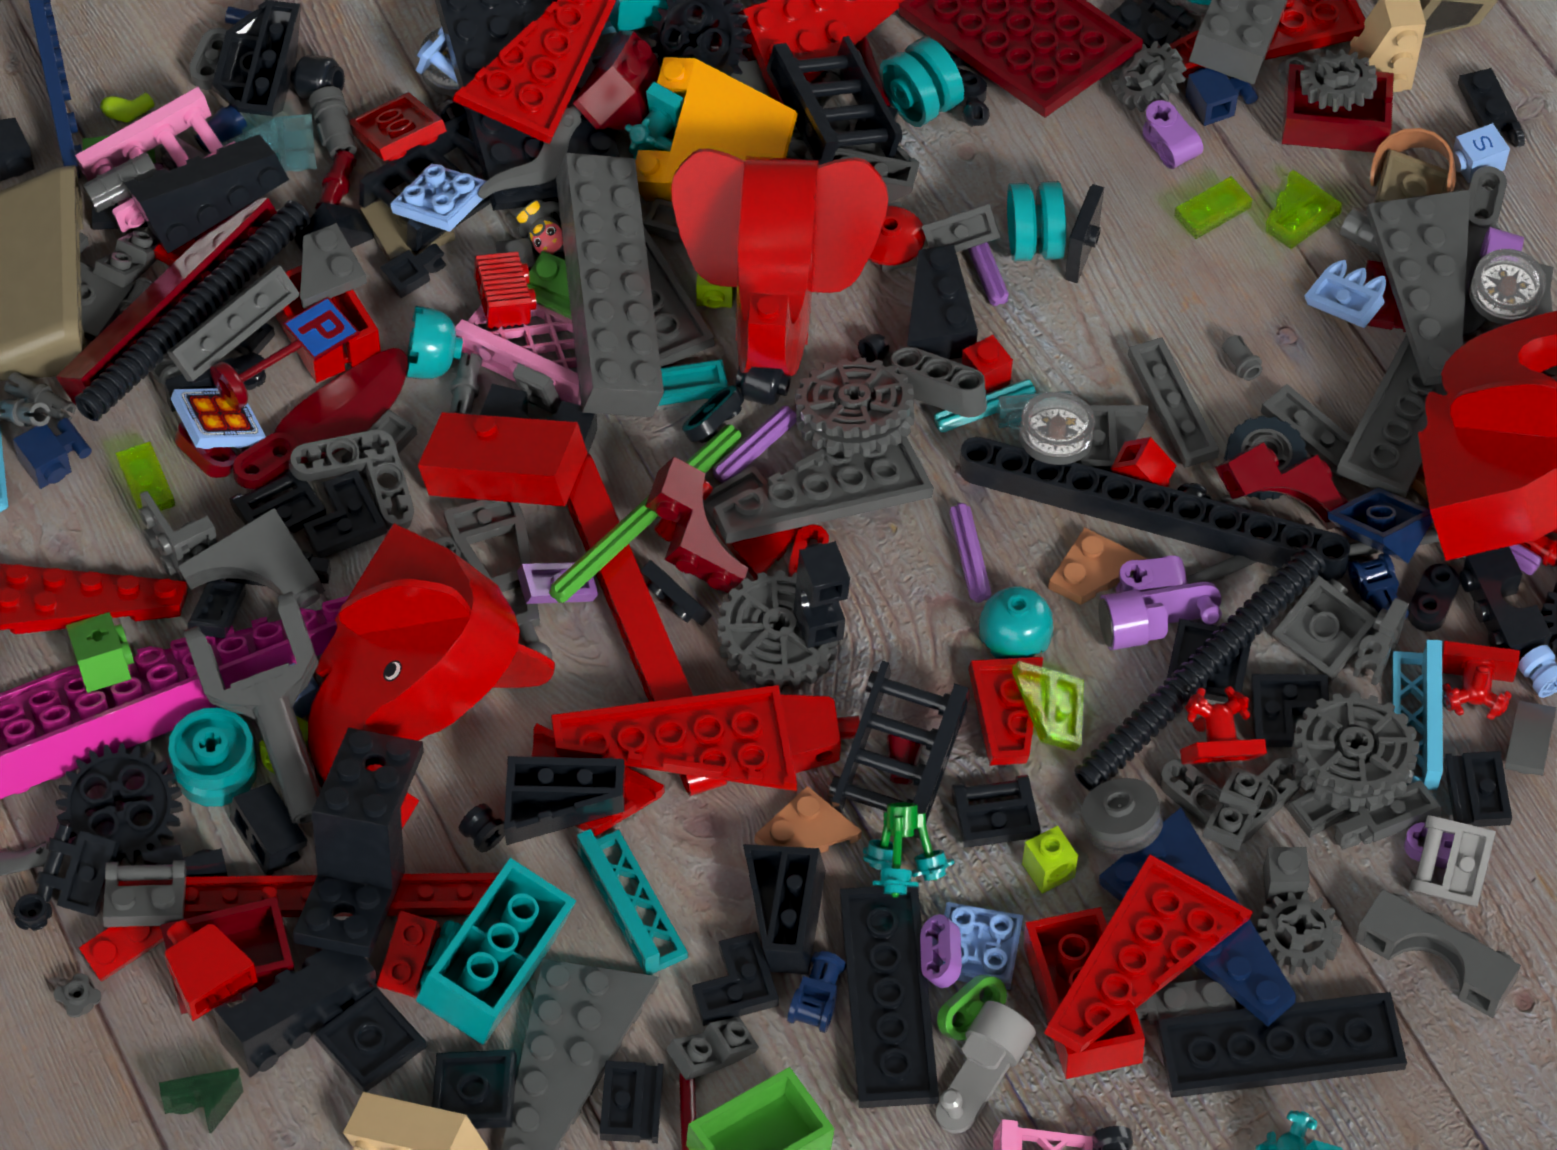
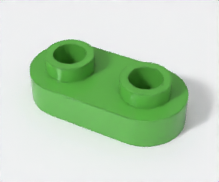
M983 974L974 977L940 1008L937 1016V1025L940 1032L951 1039L966 1040L965 1034L986 1001L1006 1003L1007 990L1004 983L1000 979ZM984 989V996L980 1000V991ZM956 1013V1021L952 1024L953 1016Z

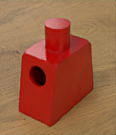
M781 694L795 773L838 762L841 753V740L854 739L860 723L859 715L837 718L835 701L830 696Z
M181 920L173 924L167 931V936L174 944L164 952L167 968L192 1021L258 982L252 960L214 924H208L194 932L186 920Z

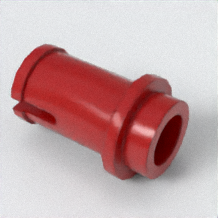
M1543 536L1537 540L1520 544L1539 555L1543 560V565L1557 566V540L1553 541Z

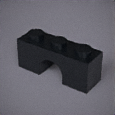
M492 383L480 415L532 419L527 415V392ZM561 401L557 413L546 420L578 422L587 452L589 453L597 432V414L582 413L581 405Z
M836 541L826 544L815 543L799 550L793 612L807 648L843 640L845 617L839 601L848 599L850 576Z
M1510 547L1466 556L1463 571L1460 572L1461 585L1464 591L1470 592L1473 598L1475 615L1480 623L1484 622L1487 628L1490 647L1520 650V661L1532 649L1541 645H1549L1552 635L1538 605L1517 608L1509 605L1503 599L1506 596L1517 594L1522 578V572Z

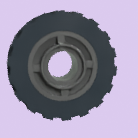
M1258 416L1256 419H1247L1242 425L1239 424L1235 427L1234 433H1231L1228 438L1224 462L1249 447L1264 442L1276 454L1279 461L1278 469L1282 472L1307 458V451H1305L1306 443L1300 437L1301 433L1297 429L1292 428L1290 423L1280 421L1276 417L1265 418V416ZM1258 491L1246 496L1250 498L1256 497L1259 500H1266L1268 498L1274 500L1285 494Z

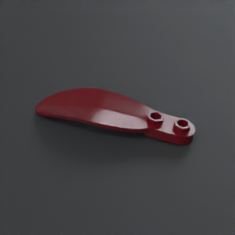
M399 348L382 351L356 365L304 399L282 419L273 434L268 435L235 458L233 476L236 483L243 488L257 489L289 468L290 456L297 446L367 431L388 409L390 410L403 388L408 371V359L404 351ZM345 448L335 449L332 452V454H335ZM321 452L320 459L325 458V452ZM282 454V455H284V456H282V457H277L276 455ZM301 457L300 463H309L307 457Z

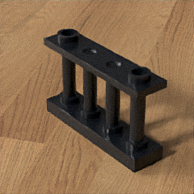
M849 36L842 38L838 53L835 56L799 60L793 56L787 43L774 44L766 70L784 105L797 112L795 125L813 160H818L819 165L833 161L835 152L839 147L879 143L886 157H895L898 145L902 141L901 126L899 123H896L867 70L860 51L855 48ZM839 69L844 80L811 84L806 80L803 73ZM852 93L858 105L823 108V106L819 105L816 97ZM865 118L871 129L837 133L832 129L829 122Z
M464 112L455 119L446 121L444 125L447 132L438 135V139L433 143L415 146L407 150L406 155L402 158L389 161L377 170L367 173L359 181V205L365 208L377 199H380L391 209L390 203L397 197L391 190L403 182H407L410 185L419 176L418 172L430 164H439L445 168L463 173L444 157V155L456 147L481 166L475 144L468 138L469 122L466 113ZM482 172L475 176L476 178L485 180ZM489 196L475 206L456 226L491 204ZM400 216L407 222V246L415 253L447 232L446 230Z
M882 661L879 670H872L869 676L866 692L870 693L866 707L841 777L834 776L828 797L833 798V807L840 813H842L846 799L886 812L887 804L905 802L852 785L858 765L862 764L914 781L913 785L918 786L914 800L907 799L905 803L918 804V813H926L927 824L970 701V691L968 687L954 683L951 695L945 693L941 696L890 680L889 662ZM887 694L938 710V715L943 716L939 729L932 728L931 731L878 715L877 712L883 695ZM871 729L925 745L926 750L931 751L926 765L920 763L919 766H915L865 750L864 748ZM914 829L913 837L920 839L918 829Z

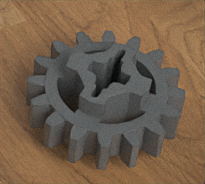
M1154 41L1151 48H1147L1145 44H1142L1141 51L1135 53V55L1120 65L1122 67L1121 70L1113 71V76L1116 79L1111 83V86L1116 91L1114 94L1122 105L1125 104L1129 110L1137 107L1140 112H1144L1147 105H1150L1152 102L1158 100L1169 102L1168 95L1179 92L1176 84L1185 82V77L1182 73L1187 69L1182 62V57L1176 49L1171 48L1169 43H1165L1161 47L1158 41Z
M1340 49L1338 54L1333 55L1330 50H1326L1325 57L1322 58L1315 54L1313 55V62L1306 61L1304 63V70L1300 73L1302 95H1308V102L1310 104L1319 101V109H1324L1328 105L1332 107L1333 112H1337L1339 106H1344L1347 111H1351L1352 104L1355 103L1362 107L1364 106V98H1373V90L1377 89L1375 65H1369L1368 57L1359 60L1358 52L1348 55L1345 54L1344 49Z
M1288 892L1286 902H1283L1277 896L1274 897L1271 907L1264 906L1261 914L1262 919H1258L1256 927L1269 952L1276 958L1279 968L1283 964L1289 965V974L1294 975L1297 967H1302L1306 975H1310L1312 965H1315L1320 970L1325 969L1327 959L1332 961L1335 959L1337 948H1340L1342 935L1338 934L1342 925L1341 921L1333 920L1335 909L1333 907L1326 910L1322 909L1324 899L1321 897L1314 903L1310 902L1308 892H1304L1301 899H1296L1292 892Z

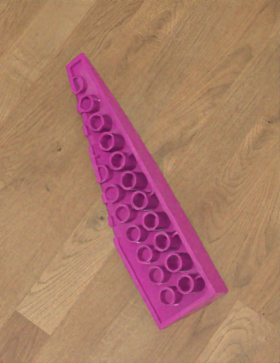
M349 596L323 602L322 609L317 611L300 608L316 656L324 652L337 630L335 618L340 611V607ZM267 617L251 620L252 627L234 631L233 625H231L225 639L205 636L207 642L212 647L226 689L231 688L230 684L286 663H289V665L292 663L297 664L282 620L268 623ZM186 638L172 640L170 643L171 648L167 649L152 646L137 649L138 654L136 657H133L134 663L127 665L131 680L89 693L86 691L78 665L61 669L0 693V799L12 794L24 793L30 787L47 780H56L63 777L67 771L78 769L77 759L86 764L90 763L89 751L91 750L98 757L104 756V745H108L112 754L118 752L121 743H124L125 748L128 749L172 731L176 724L189 713L203 708H220L211 704L204 694Z

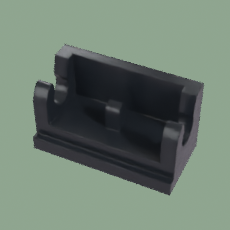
M271 782L233 797L230 821L266 876H270L275 871L301 859L298 850L306 847L308 840L298 824L291 822L287 807Z

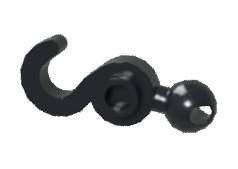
M951 51L948 52L956 66H967L976 70ZM958 68L964 86V99L959 104L964 107L962 111L963 120L970 127L983 126L990 117L989 108L984 103L987 94V83L979 75Z

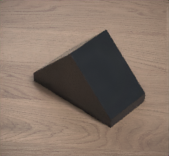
M323 202L311 216L310 224L303 228V231L296 235L294 240L303 253V236L337 223L350 248L373 239L374 234L357 209Z

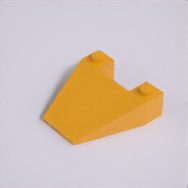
M664 57L657 83L683 97V106L670 151L638 150L635 160L640 195L645 201H654L655 198H660L672 202L671 184L674 173L688 156L699 149L709 148L721 151L744 161L746 156L786 158L798 115L795 110L696 58Z

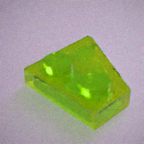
M1292 170L1288 175V183L1284 192H1280L1276 200V207L1271 210L1266 221V232L1292 249L1341 214L1342 203L1297 171Z
M1018 661L1012 667V674L1040 742L1075 752L1082 745L1084 679Z

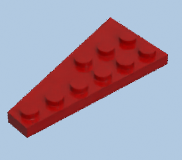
M558 0L553 2L546 8L544 14L536 21L533 20L505 46L486 68L483 67L476 73L472 81L465 87H461L455 93L453 101L550 145L617 0Z
M769 0L745 8L738 14L748 16V20L742 25L743 28L751 30L747 38L749 43L752 44L751 48L772 99L784 104L766 70L774 44L787 43L793 56L798 60L835 56L838 53L843 37L849 36L853 44L856 45L899 9V4L905 0ZM823 71L803 73L807 81L811 82Z
M0 563V630L9 629L14 634L67 629L66 625L110 612L112 618L129 616L134 621L180 617L188 594V584L186 581L166 578L157 579L133 575L105 574L94 571L84 572Z
M779 685L551 715L557 756L624 759L625 766L797 791V780Z
M1150 854L1049 1022L1044 1034L1077 1053L1082 1052L1246 923L1253 911Z

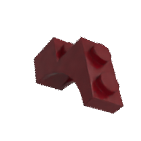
M1263 442L1249 447L1215 467L1232 500L1258 491L1285 494L1309 507L1322 521L1327 530L1337 527L1328 519V512L1348 503L1346 497L1337 491L1331 479L1332 472L1330 467L1324 460L1320 459L1318 454L1304 458L1280 472L1276 454Z
M673 457L658 470L645 506L655 511L661 518L677 523L664 560L675 565L681 572L692 574L704 580L713 589L729 593L732 588L737 587L745 579L748 567L737 561L724 549L709 526L703 506V482L706 473Z

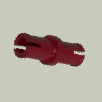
M338 151L335 154L330 172L324 175L322 180L323 190L319 201L316 203V210L323 202L340 205L342 197L348 193L351 185L349 179L357 163V159H354L355 156L352 153Z

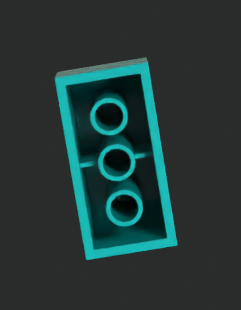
M509 858L427 975L416 1002L484 1045L536 971L542 959L546 956L577 900L512 858Z

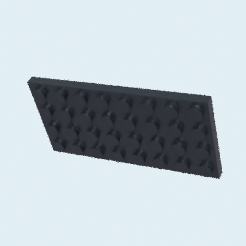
M435 0L459 89L472 81L476 73L483 67L486 68L505 46L533 20L536 21L544 14L547 7L558 0ZM591 57L567 108L573 104L594 70ZM464 106L482 173L486 181L501 172L532 162L537 158L544 144L543 141ZM582 114L580 116L581 123L570 138L567 153L620 157L612 128L596 129ZM556 178L548 183L505 189L489 195L493 211L526 207L535 200L559 203Z

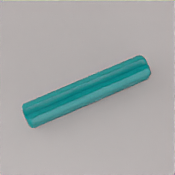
M1026 379L986 394L987 409L979 416L968 418L942 410L934 414V422L939 432L944 433L1033 400L1036 397V390L1031 380Z

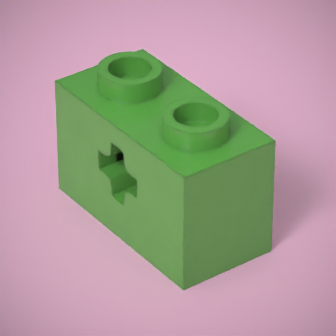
M110 612L66 625L87 693L131 680L127 665L134 663L133 656L122 624L114 626Z

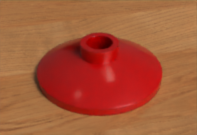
M887 206L886 217L876 246L868 260L886 266L901 265L913 260L925 244L923 224L920 219L904 208Z

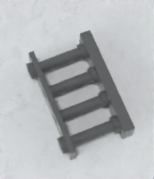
M280 265L272 267L257 280L252 276L241 289H238L233 296H230L227 302H223V305L216 309L213 315L208 316L204 323H201L199 327L167 351L169 355L163 358V361L156 365V368L151 372L158 382L162 383L160 379L161 372L167 366L176 364L187 381H194L300 296V293Z

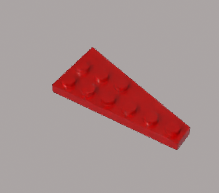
M1288 0L1264 60L1352 41L1354 36L1359 37L1365 29L1364 22L1366 18L1356 0ZM1198 30L1169 44L1172 49L1178 51L1183 59L1182 62L1187 69L1182 73L1185 78H1188L1189 74L1194 73L1198 69L1206 68L1189 62L1199 32Z

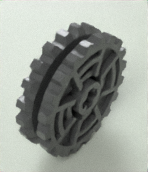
M847 358L840 359L838 364L824 363L822 370L812 369L809 372V378H802L799 382L800 388L796 389L797 429L802 431V438L805 441L812 440V447L816 449L827 448V453L831 455L843 452L844 457H852L854 453H861L865 457L870 456L871 451L874 450L880 453L885 452L888 445H899L901 443V436H908L911 433V426L914 425L913 385L908 383V377L905 373L898 374L897 367L893 365L884 367L883 361L880 360L869 363L866 362L865 358H858L855 362H850Z
M776 571L774 576L768 577L765 572L758 573L757 580L755 581L746 578L741 581L740 590L732 588L728 593L730 602H723L720 607L722 617L718 618V642H721L722 645L719 647L721 658H729L727 668L730 672L738 670L740 672L739 680L744 683L753 680L756 682V688L766 687V685H779L780 692H782L784 686H790L793 691L799 690L801 682L806 681L809 684H813L817 681L818 672L826 674L830 669L828 660L836 659L838 651L836 646L839 645V641L807 648L793 612L797 573H794L792 577H786L784 571Z
M1352 692L1349 698H1344L1340 693L1333 694L1331 701L1321 698L1316 701V709L1310 707L1305 709L1303 712L1304 720L1298 719L1295 731L1297 734H1294L1292 744L1295 748L1291 750L1290 755L1291 761L1296 762L1293 766V773L1295 777H1303L1301 786L1304 790H1314V798L1316 800L1328 799L1331 801V807L1339 809L1341 805H1347L1352 812H1358L1360 806H1366L1369 811L1377 810L1378 803L1382 802L1388 806L1394 802V794L1401 797L1405 794L1406 784H1411L1414 777L1412 770L1415 769L1418 757L1415 755L1419 752V742L1414 741L1417 734L1415 727L1406 726L1408 717L1404 713L1396 714L1394 712L1395 706L1390 702L1382 705L1378 703V697L1370 695L1368 699H1363L1356 692Z

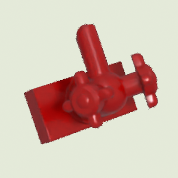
M1444 641L1442 647V673L1463 676V686L1461 689L1457 687L1451 689L1449 683L1442 686L1444 692L1443 700L1447 710L1455 711L1459 716L1463 715L1464 711L1461 704L1468 702L1473 705L1484 704L1491 710L1487 715V718L1490 720L1501 716L1507 710L1512 695L1509 691H1506L1504 694L1500 693L1499 696L1491 692L1492 680L1514 681L1519 665L1520 650Z
M1231 686L1225 688L1228 701L1224 704L1208 703V700L1204 698L1206 692L1204 688H1198L1196 694L1190 697L1185 706L1188 712L1187 720L1193 724L1194 729L1197 731H1206L1207 742H1196L1180 749L1182 764L1250 761L1267 754L1265 739H1237L1233 716L1236 713H1240L1244 720L1250 718V713L1247 710L1249 701L1247 696L1240 692H1235Z

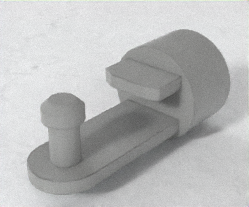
M986 1001L965 1034L967 1041L961 1049L967 1060L949 1088L941 1094L940 1102L936 1108L937 1121L945 1131L949 1133H962L971 1128L1009 1067H1015L1035 1037L1036 1031L1032 1024L1013 1008L999 1002Z

